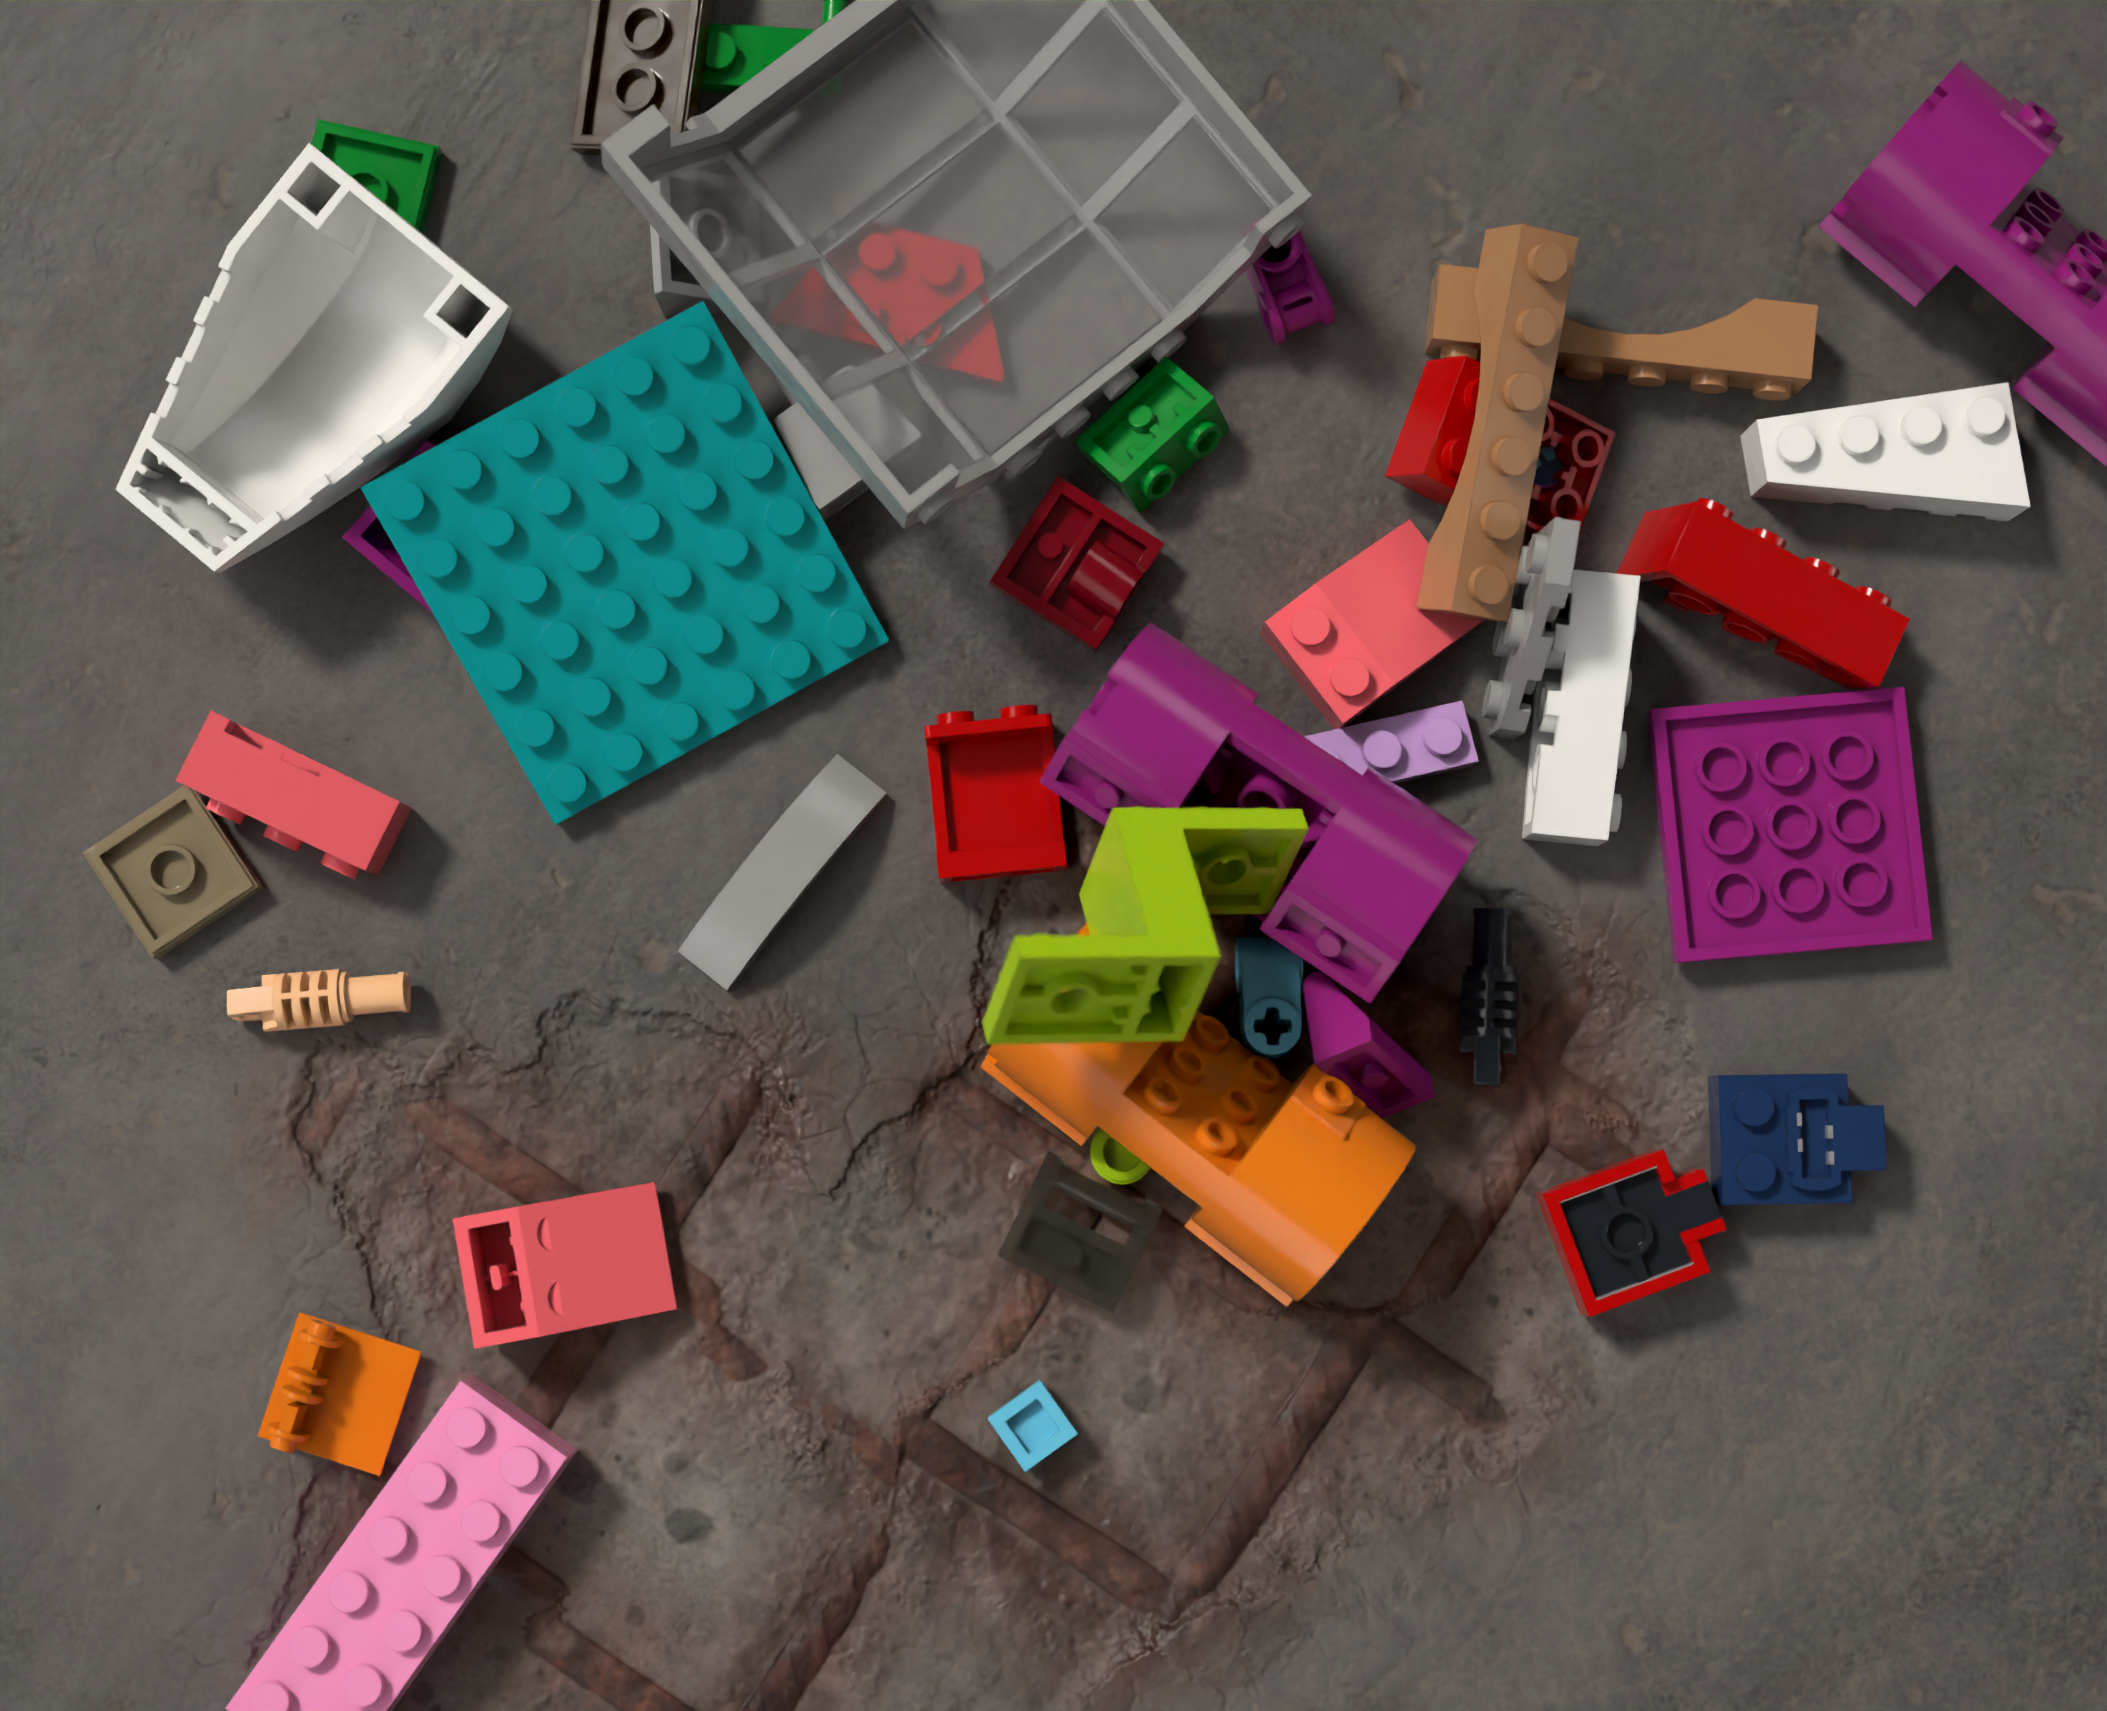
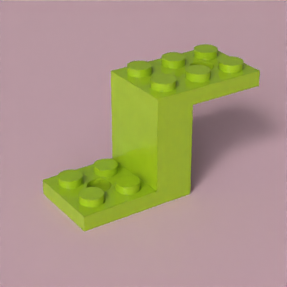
M1113 807L1079 893L1090 935H1050L1039 933L1031 936H1014L982 1022L987 1044L1183 1041L1221 957L1208 914H1269L1308 831L1302 809H1271L1267 807Z

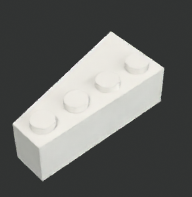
M1573 569L1571 587L1564 608H1559L1558 615L1553 623H1545L1543 630L1554 632V641L1541 682L1537 681L1534 688L1522 839L1599 846L1608 841L1609 831H1618L1621 819L1622 798L1620 794H1614L1617 769L1623 768L1627 748L1626 731H1622L1624 708L1628 705L1632 686V671L1629 667L1632 642L1637 623L1640 576Z

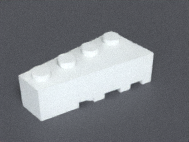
M2008 382L1757 419L1740 436L1751 497L1831 505L1838 502L1867 505L1866 508L1892 510L1893 508L1912 509L1946 516H1956L1957 514L1985 516V519L1999 521H2009L2031 507Z

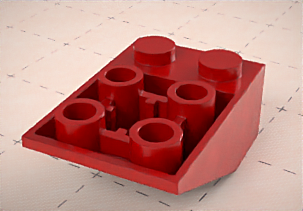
M1467 355L1428 360L1426 362L1384 477L1434 502L1448 506L1466 457L1474 423L1480 382V362ZM1550 398L1540 448H1554L1556 458L1564 464L1562 471H1554L1552 479L1557 480L1558 483L1553 488L1541 490L1540 486L1533 484L1524 532L1530 536L1540 532L1554 517L1580 521L1581 531L1616 432Z

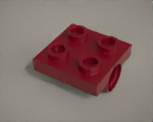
M1057 476L989 582L990 586L1092 651L1097 652L1161 553L1165 543Z

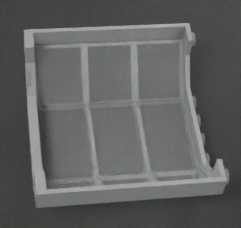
M855 0L709 111L691 117L685 124L689 129L688 131L676 134L668 121L652 105L601 143L602 167L903 529L919 521H922L925 525L932 522L953 503L993 483L1007 471L1013 477H1017L1041 457L1043 452L1038 446L1057 432L1062 439H1065L1080 428L1091 416V413L1086 409L1104 394L1110 401H1113L1128 390L1139 378L1135 370L1148 359L1153 357L1157 363H1160L1166 356L1170 357L1186 342L1187 338L1183 332L1271 245L1275 249L1279 248L1305 225L1301 215L1312 197L1310 192L1148 0Z

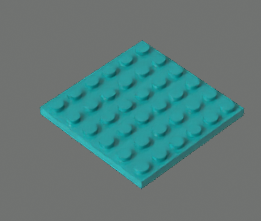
M704 301L360 487L555 825L889 641Z

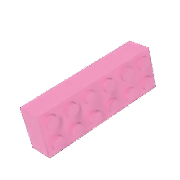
M473 1375L461 1380L225 1709L228 1711H392L578 1450L477 1376Z

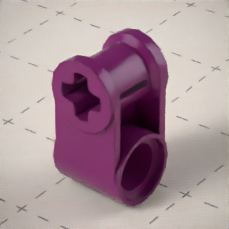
M1300 230L1284 244L1288 250L1287 259L1282 262L1272 263L1259 257L1246 270L1256 296L1263 324L1275 346L1285 343L1286 335L1318 322L1328 326L1335 323L1336 319L1328 290L1320 274L1315 269Z

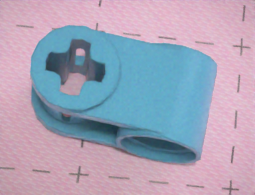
M1236 937L1235 976L1237 994H1239L1240 1036L1242 1044L1255 1055L1263 1056L1268 1060L1279 1059L1294 1047L1301 1034L1303 959L1271 937ZM1266 1013L1274 1014L1275 1023L1287 1028V1032L1277 1038L1275 1045L1267 1044L1265 1034L1254 1032L1253 1026L1260 1025Z

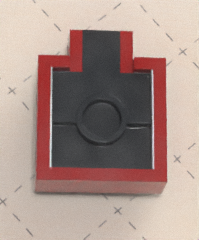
M1664 1149L1650 1150L1535 1193L1579 1312L1587 1317L1710 1273L1711 1271L1700 1242L1697 1240L1727 1230L1704 1169L1692 1168L1674 1175Z

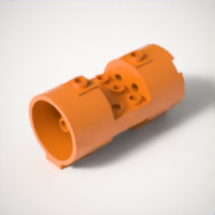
M1087 922L1076 935H1090ZM1198 1010L1183 1041L992 1044L987 1052L986 1059L980 1065L983 1070L1080 1146L1084 1144L1098 1126L1198 1204V1207L1184 1227L1286 1307L1292 1300L1298 1301L1307 1294L1345 1251L1387 1196L1416 1150V1145L1366 1107V1104L1353 1095L1349 1087L1338 1078L1329 1076L1315 1064H1311L1292 1084L1280 1074L1278 1068L1270 1060L1252 1053L1230 1036L1226 1027L1220 1021L1211 1016L1203 1015Z

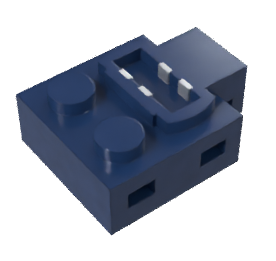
M1847 1073L1708 1076L1711 1190L1717 1205L1852 1203L1851 1171L1886 1170L1884 1105L1848 1106Z

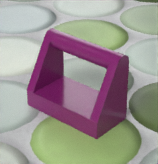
M1313 972L1305 979L1303 990L1314 1064L1321 1071L1344 1082L1352 1094L1364 1102L1366 1107L1380 1118L1435 1098L1431 1075L1322 972Z

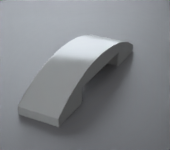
M837 754L803 790L759 842L703 914L678 952L726 991H729L768 943L766 941L843 844L845 842L848 843L887 793Z

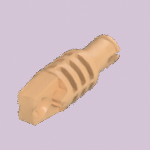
M343 969L262 975V986L227 990V1015L238 1022L263 1020V1031L265 1032L341 1026L352 1022L354 1015L397 1011L404 1013L410 1012L411 986L406 971L398 972V974L351 977L349 971L344 972Z

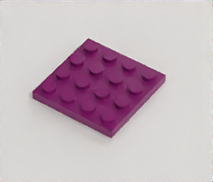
M1904 687L1657 708L1647 712L1673 964L1933 940Z

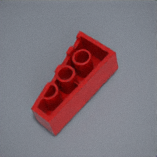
M1699 498L1694 502L1644 513L1616 574L1640 576V582L1648 581L1667 590L1663 602L1685 613L1690 609L1705 615L1719 614L1723 616L1721 630L1738 638L1760 644H1768L1770 639L1778 642L1774 649L1775 655L1847 689L1877 688L1880 686L1910 618L1890 608L1892 600L1888 596L1869 587L1857 586L1854 588L1838 579L1840 571L1825 561L1813 557L1801 559L1785 550L1787 542L1782 537L1765 529L1751 528L1749 530L1732 520L1734 513L1729 508L1716 501Z

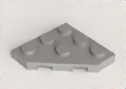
M1554 517L1540 532L1534 533L1526 545H1522L1508 622H1497L1493 638L1492 654L1500 656L1501 662L1498 680H1489L1483 700L1482 716L1491 719L1489 736L1514 740L1526 731L1531 715V704L1521 703L1523 694L1531 695L1533 693L1536 682H1541L1554 641V632L1543 629L1546 622L1553 623L1556 620L1559 608H1564L1571 587L1580 521Z

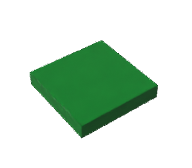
M317 119L311 145L423 234L443 155L441 148L433 144Z

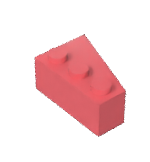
M210 711L175 780L210 797L206 809L241 825L245 816L248 815L267 824L268 826L263 836L298 852L302 843L305 842L324 851L325 854L320 862L322 865L354 880L360 869L379 876L412 810L411 807L213 711Z

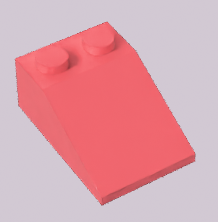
M1410 519L1315 583L1267 619L1260 631L1262 638L1333 730L1345 727L1485 621L1416 608L1429 543Z

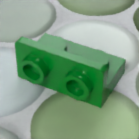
M1166 356L1075 440V443L1089 461L1121 488L1129 504L1138 512H1142L1154 500L1164 497L1172 489L1175 481L1195 462L1212 453L1220 443L1221 438L1228 433L1229 426L1215 397Z

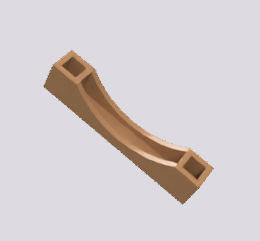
M1523 223L1485 230L1474 290L1479 315L1481 341L1480 382L1475 418L1466 457L1454 493L1438 528L1427 546L1416 606L1418 609L1469 619L1508 622L1579 237Z
M1439 264L1431 284L1425 354L1440 355V359L1467 355L1476 361L1480 360L1479 315L1474 295L1478 268ZM1755 298L1727 316L1697 328L1665 334H1622L1588 327L1564 317L1555 368L1565 369L1567 377L1579 380H1597L1603 377V373L1627 375V382L1637 386L1658 387L1665 385L1666 380L1690 382V389L1700 393L1718 394L1727 392L1728 387L1753 389L1752 395L1759 399L1786 400L1791 398V393L1797 394L1812 379L1818 305Z

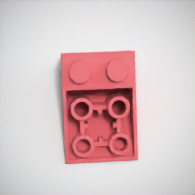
M656 1182L453 1218L474 1349L678 1309Z

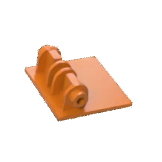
M299 1312L257 1437L270 1440L269 1446L280 1451L294 1453L295 1449L381 1476L422 1351Z

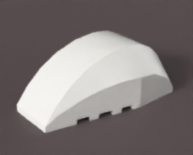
M310 143L228 244L218 265L222 270L209 298L204 296L193 321L197 325L181 358L176 357L166 378V381L170 383L156 414L150 413L115 489L209 568L218 573L246 559L316 517L398 461L447 424L483 376L502 342L513 311L509 305L473 274Z

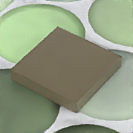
M185 785L83 852V855L148 954L154 959H159L264 889L215 813L206 809L208 802L202 793Z

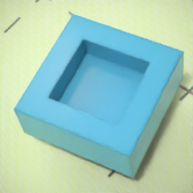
M1041 1379L1037 1380L987 1418L1025 1472L1078 1434V1431Z

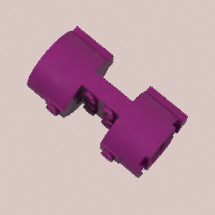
M1960 60L1933 90L1934 92L1911 115L1846 191L1845 196L1833 207L1818 227L1914 307L1939 283L1955 264L2048 341L2034 361L2023 371L2013 389L2107 467V241L2091 229L2084 228L2080 232L2061 217L2065 212L2062 205L2045 190L2035 188L2031 192L2025 187L2063 140V137L2055 131L2058 123L2054 117L2035 102L2028 101L2023 105L2015 97L2010 101Z
M1149 623L1135 637L1107 674L1109 679L1096 694L1088 709L1082 711L1072 729L1063 738L1039 782L1104 826L1107 824L1113 807H1267L1271 809H1302L1308 831L1275 904L1269 914L1252 915L1263 922L1259 930L1368 1003H1371L1447 892L1473 851L1478 838L1371 767H1368L1364 774L1361 775L1257 706L1256 703L1260 697L1258 692L1163 629H1160L1153 623Z

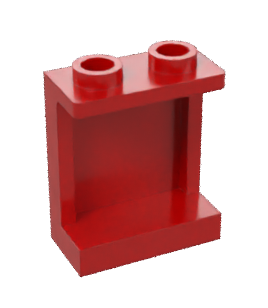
M1016 705L1001 708L1000 718L975 721L973 711H955L936 715L937 724L924 726L927 746L940 884L1067 871L1060 798L1058 794L1039 782L1055 754L1052 714H1038L1037 705Z

